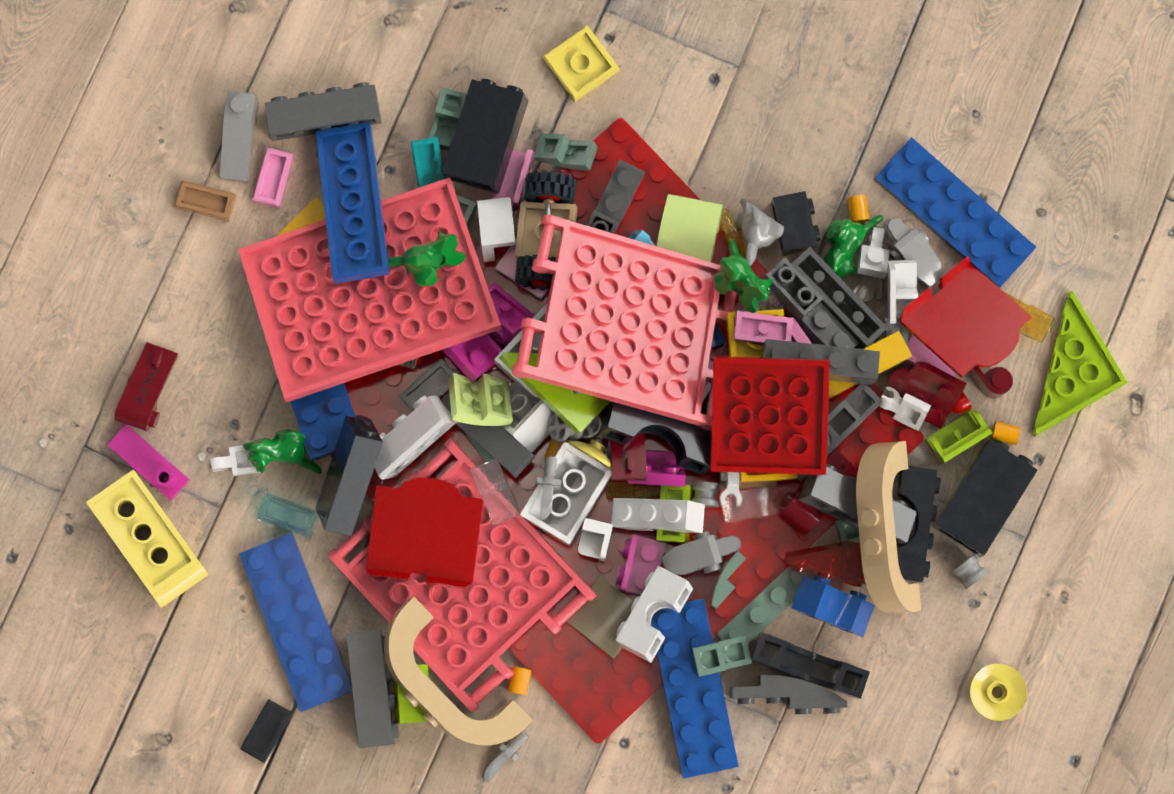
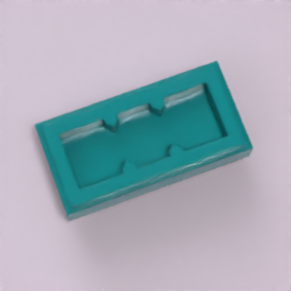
M438 136L410 141L418 188L445 179L442 174L443 164Z

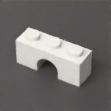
M614 498L611 524H613V527L626 530L653 531V529H661L675 532L702 533L705 504L689 500Z
M660 566L647 577L645 582L646 588L642 595L634 600L630 616L626 622L621 623L616 633V641L622 648L650 663L665 639L659 630L651 626L652 616L662 608H669L680 613L693 590L687 580Z

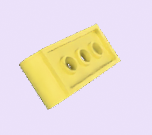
M134 469L86 502L161 608L208 576L206 570ZM125 504L135 506L134 514L130 517H122L120 515V509ZM141 527H149L151 529V536L145 541L138 540L136 537V533ZM157 550L168 552V558L162 564L153 562V554Z

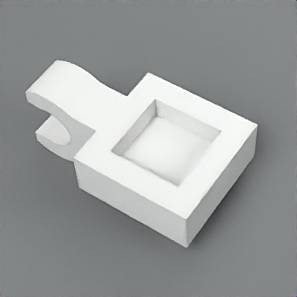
M873 227L872 235L869 236L868 246L862 244L859 251L858 274L885 279L888 269L889 250L881 248L884 229Z
M888 386L881 397L883 402L879 405L883 409L895 412L893 419L919 431L931 405L907 393L901 398L894 388Z
M243 445L229 447L230 456L210 459L213 472L232 468L233 476L259 473L247 458L251 450L244 449Z
M720 472L721 481H726V490L720 496L721 507L726 506L725 498L727 496L735 497L736 507H740L742 496L739 492V472Z

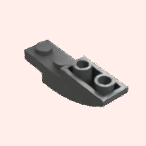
M619 160L586 226L616 234L646 172L623 160Z
M786 258L764 276L765 279H773L770 285L772 292L789 317H793L812 344L818 343L819 345L854 348L859 344L821 303L824 298Z
M860 384L828 415L827 456L883 402L866 384ZM798 474L797 479L801 482L807 474Z
M758 675L759 686L730 687L731 699H737L738 704H755L754 698H766V704L783 703V698H787L788 709H795V714H812V708H823V714L841 713L840 708L848 707L847 701L837 694L819 685L792 677Z

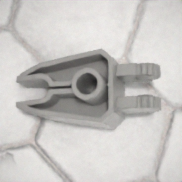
M896 217L886 220L883 229L892 242L888 246L890 258L893 261L916 260L917 282L925 287H931L943 277V271L939 258L928 244L930 241L927 235L921 229L909 230L900 218Z
M709 531L694 535V541L671 549L662 557V561L666 570L677 575H687L700 570H704V573L707 574L720 570V564L724 563L723 557L733 554V552L736 553L741 549L742 545L740 539L732 535L717 539L716 535H710Z

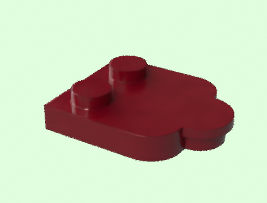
M922 361L914 363L910 369L902 367L894 370L888 380L889 386L894 388L901 398L907 393L931 405L924 421L939 429L942 428L967 384L943 370Z

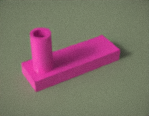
M127 424L108 444L114 452L170 501L190 481L189 478Z

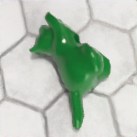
M882 215L872 217L865 225L859 222H852L850 219L833 221L826 231V238L832 243V248L826 253L823 261L839 277L857 273L858 269L853 264V255L863 242L865 235L883 221L884 217Z
M439 230L435 241L423 245H413L403 255L388 259L389 266H405L407 272L414 278L417 285L429 287L438 281V269L443 266L459 265L465 260L466 255L463 252L456 251L458 246L456 235L443 234Z
M731 239L728 246L730 255L721 259V271L714 275V286L723 295L729 291H735L739 295L744 308L751 313H755L758 310L757 301H766L769 298L770 285L773 279H760L753 272L748 261L740 255L735 239Z
M286 429L276 432L272 440L262 438L243 444L244 449L251 450L247 458L256 467L257 472L263 473L270 462L280 461L298 464L317 474L322 473V469L317 463L305 458L306 448L304 441L306 437L299 431Z

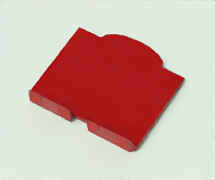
M969 256L939 279L938 287L941 290L932 297L931 287H929L902 310L900 323L960 378L975 366L981 368L991 367L1007 358L1019 341L1020 333L1018 330L1032 318L973 266Z
M419 477L409 479L403 482L399 488L377 485L366 565L367 574L372 577H394L401 581H409L412 573L428 575L425 580L427 584L454 585L455 588L465 589L474 580L484 499L461 496L460 490L453 484L435 478Z

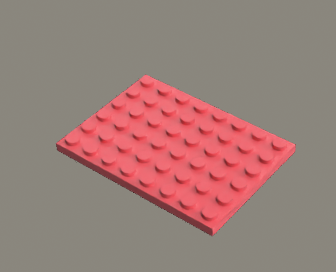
M450 177L381 200L388 258L403 255L413 245H423L435 241L439 230L443 234L456 235L458 241L456 251L463 252L466 258L459 265L443 266L438 269V281L432 286L417 285L414 278L407 272L405 266H389L390 275L334 284L326 220L238 249L286 403L502 329Z

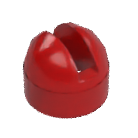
M962 392L952 409L953 413L963 414L972 409L964 392Z

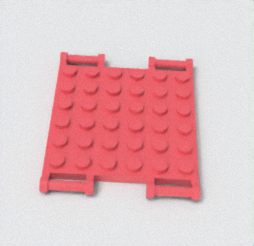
M543 215L540 223L542 233L537 259L533 260L532 270L541 274L548 273L553 275L544 322L531 318L522 319L520 329L523 332L517 363L513 364L512 375L518 378L534 379L699 425L705 430L712 431L713 370L708 369L714 326L715 322H718L720 326L727 327L726 314L734 312L737 294L735 291L726 293L723 310H717L720 293L714 286V275L721 271L720 265L552 215ZM553 230L561 231L556 261L552 262L548 260ZM534 333L542 334L536 367L528 365ZM707 381L711 385L705 415L701 414L705 382Z
M449 438L444 443L445 447L419 472L414 471L409 478H429L445 461L454 455L458 461L439 479L457 487L460 490L461 496L484 499L474 580L471 585L465 587V589L439 583L437 585H430L425 582L428 575L414 573L411 574L409 581H401L397 578L386 576L372 577L366 571L369 545L348 564L344 557L371 533L372 518L369 515L362 521L363 525L337 549L333 548L327 555L388 623H390L396 611L409 598L415 597L434 618L417 635L413 650L428 664L456 697L471 712H474L479 708V703L505 678L509 679L514 675L512 669L500 658L513 643L539 619L556 635L562 630L561 626L588 600L592 601L597 597V594L530 522L520 515L521 513L462 451L459 445ZM576 586L581 592L552 618L547 611ZM493 664L497 671L470 696L465 689Z

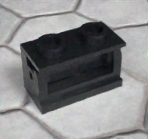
M806 191L773 197L771 207L774 220L784 226V232L778 238L782 256L804 252L809 247L815 250L817 242L821 239L818 225H813L811 215L815 214L812 198L807 199Z

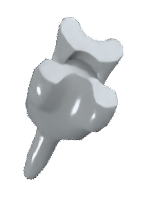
M742 198L740 204L743 207V212L738 216L737 221L732 227L734 229H742V234L747 242L746 260L751 266L756 259L757 249L769 246L774 240L781 237L784 232V226Z

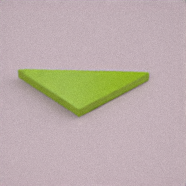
M1073 290L1066 296L1032 431L1034 437L1128 383Z
M504 352L499 359L512 371L513 364L517 363L518 353ZM530 353L528 365L536 367L538 353ZM520 378L577 435L611 402L584 393L574 394L573 390L534 379Z

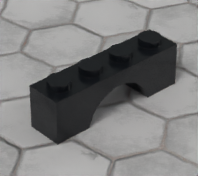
M612 401L606 406L599 432L600 437L625 446L636 435L643 433L659 436L670 445L674 452L677 466L701 475L711 468L712 431L705 430L702 427H695L681 420Z
M908 466V469L899 472L897 496L905 500L912 510L917 512L915 530L911 539L904 546L897 548L899 569L906 582H919L920 584L924 578L929 576L930 561H926L927 550H932L934 533H930L931 522H935L937 516V505H933L934 494H939L941 478L937 477V470Z
M763 632L759 633L751 655V661L855 699H861L870 671L816 654Z

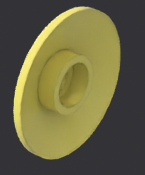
M593 439L589 444L574 440L566 442L606 467L612 468L611 460L604 454L606 447Z
M991 664L980 669L973 677L970 685V699L974 708L983 717L994 721H1004L1013 718L1022 710L1027 699V687L1021 674L1011 666ZM994 687L1001 689V696L998 698L992 695Z

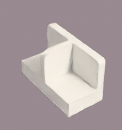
M509 197L477 201L484 262L495 261V247L513 246L516 244L511 199Z
M916 260L888 261L887 315L890 324H896V318H900L902 310L918 298Z
M585 518L578 547L579 553L605 562L613 524Z

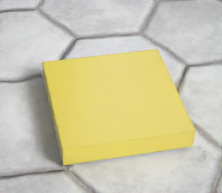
M588 25L543 56L547 66L574 102L581 99L620 70Z

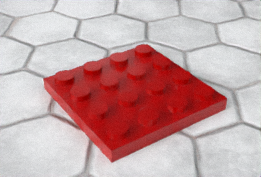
M714 356L711 472L826 475L830 359Z

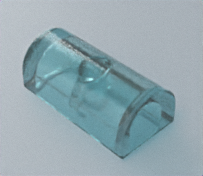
M267 493L261 503L257 519L311 539L319 516L316 510Z

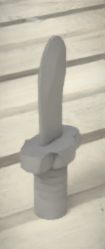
M546 457L544 477H537L536 484L543 485L540 518L542 520L546 519L552 510L554 486H561L562 482L561 479H555L556 457Z
M522 731L512 738L508 744L503 742L497 745L502 752L486 768L484 772V780L486 782H489L509 758L514 761L518 760L520 756L516 751L528 739L529 736L526 732Z

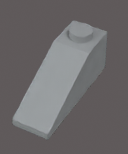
M227 90L223 119L220 179L248 182L259 101L254 93Z

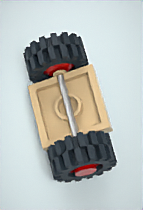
M534 171L526 175L524 199L527 202H521L515 250V257L517 258L515 283L523 285L522 287H531L534 290L538 288L543 291L545 289L550 290L553 275L534 272L532 265L533 260L537 259L542 233L540 223L543 215H552L576 222L578 209L576 204H574L576 179L572 178L571 175L565 176V173L557 174L556 171H551V173L547 171H542L541 173ZM553 230L548 256L549 261H556L561 231Z

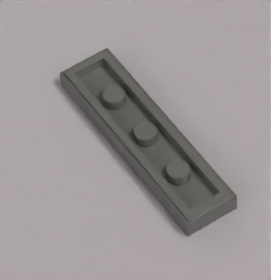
M448 392L441 399V402L451 412L450 396ZM455 423L515 478L535 458L526 447L502 426Z

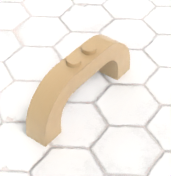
M906 441L872 444L864 452L857 473L856 503L863 574L871 599L878 609L884 613L921 611L919 582L907 583L899 569L892 501V488L895 476L899 471L908 469Z
M415 597L409 598L392 617L384 642L385 659L388 669L395 682L405 692L402 695L404 699L414 708L418 705L425 712L422 717L433 728L438 726L447 735L463 743L485 746L506 742L520 734L533 720L514 700H507L492 716L483 720H474L464 715L420 670L414 659V642L419 632L434 617Z

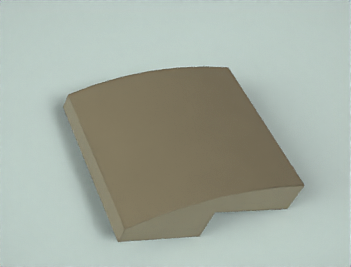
M600 576L592 586L597 597L592 601L588 600L566 622L614 659L622 649L616 641L617 630L621 623L626 622L630 616L631 606L634 601Z

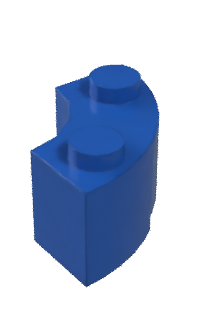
M815 575L814 579L802 577L791 609L813 619L829 623L835 628L864 637L875 605L866 601V595L851 590L850 594L829 586L830 580Z

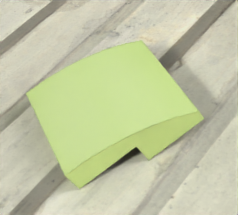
M668 194L657 247L711 262L716 234L719 232L723 204Z
M452 373L448 379L452 420L480 426L511 425L513 416L508 381L483 373L479 380L471 382L468 377Z

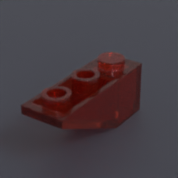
M846 540L787 552L784 559L786 563L790 564L789 568L795 571L806 572L807 569L817 571L819 577L833 580L834 576L844 578L846 584L861 587V583L866 584L862 568L860 543Z

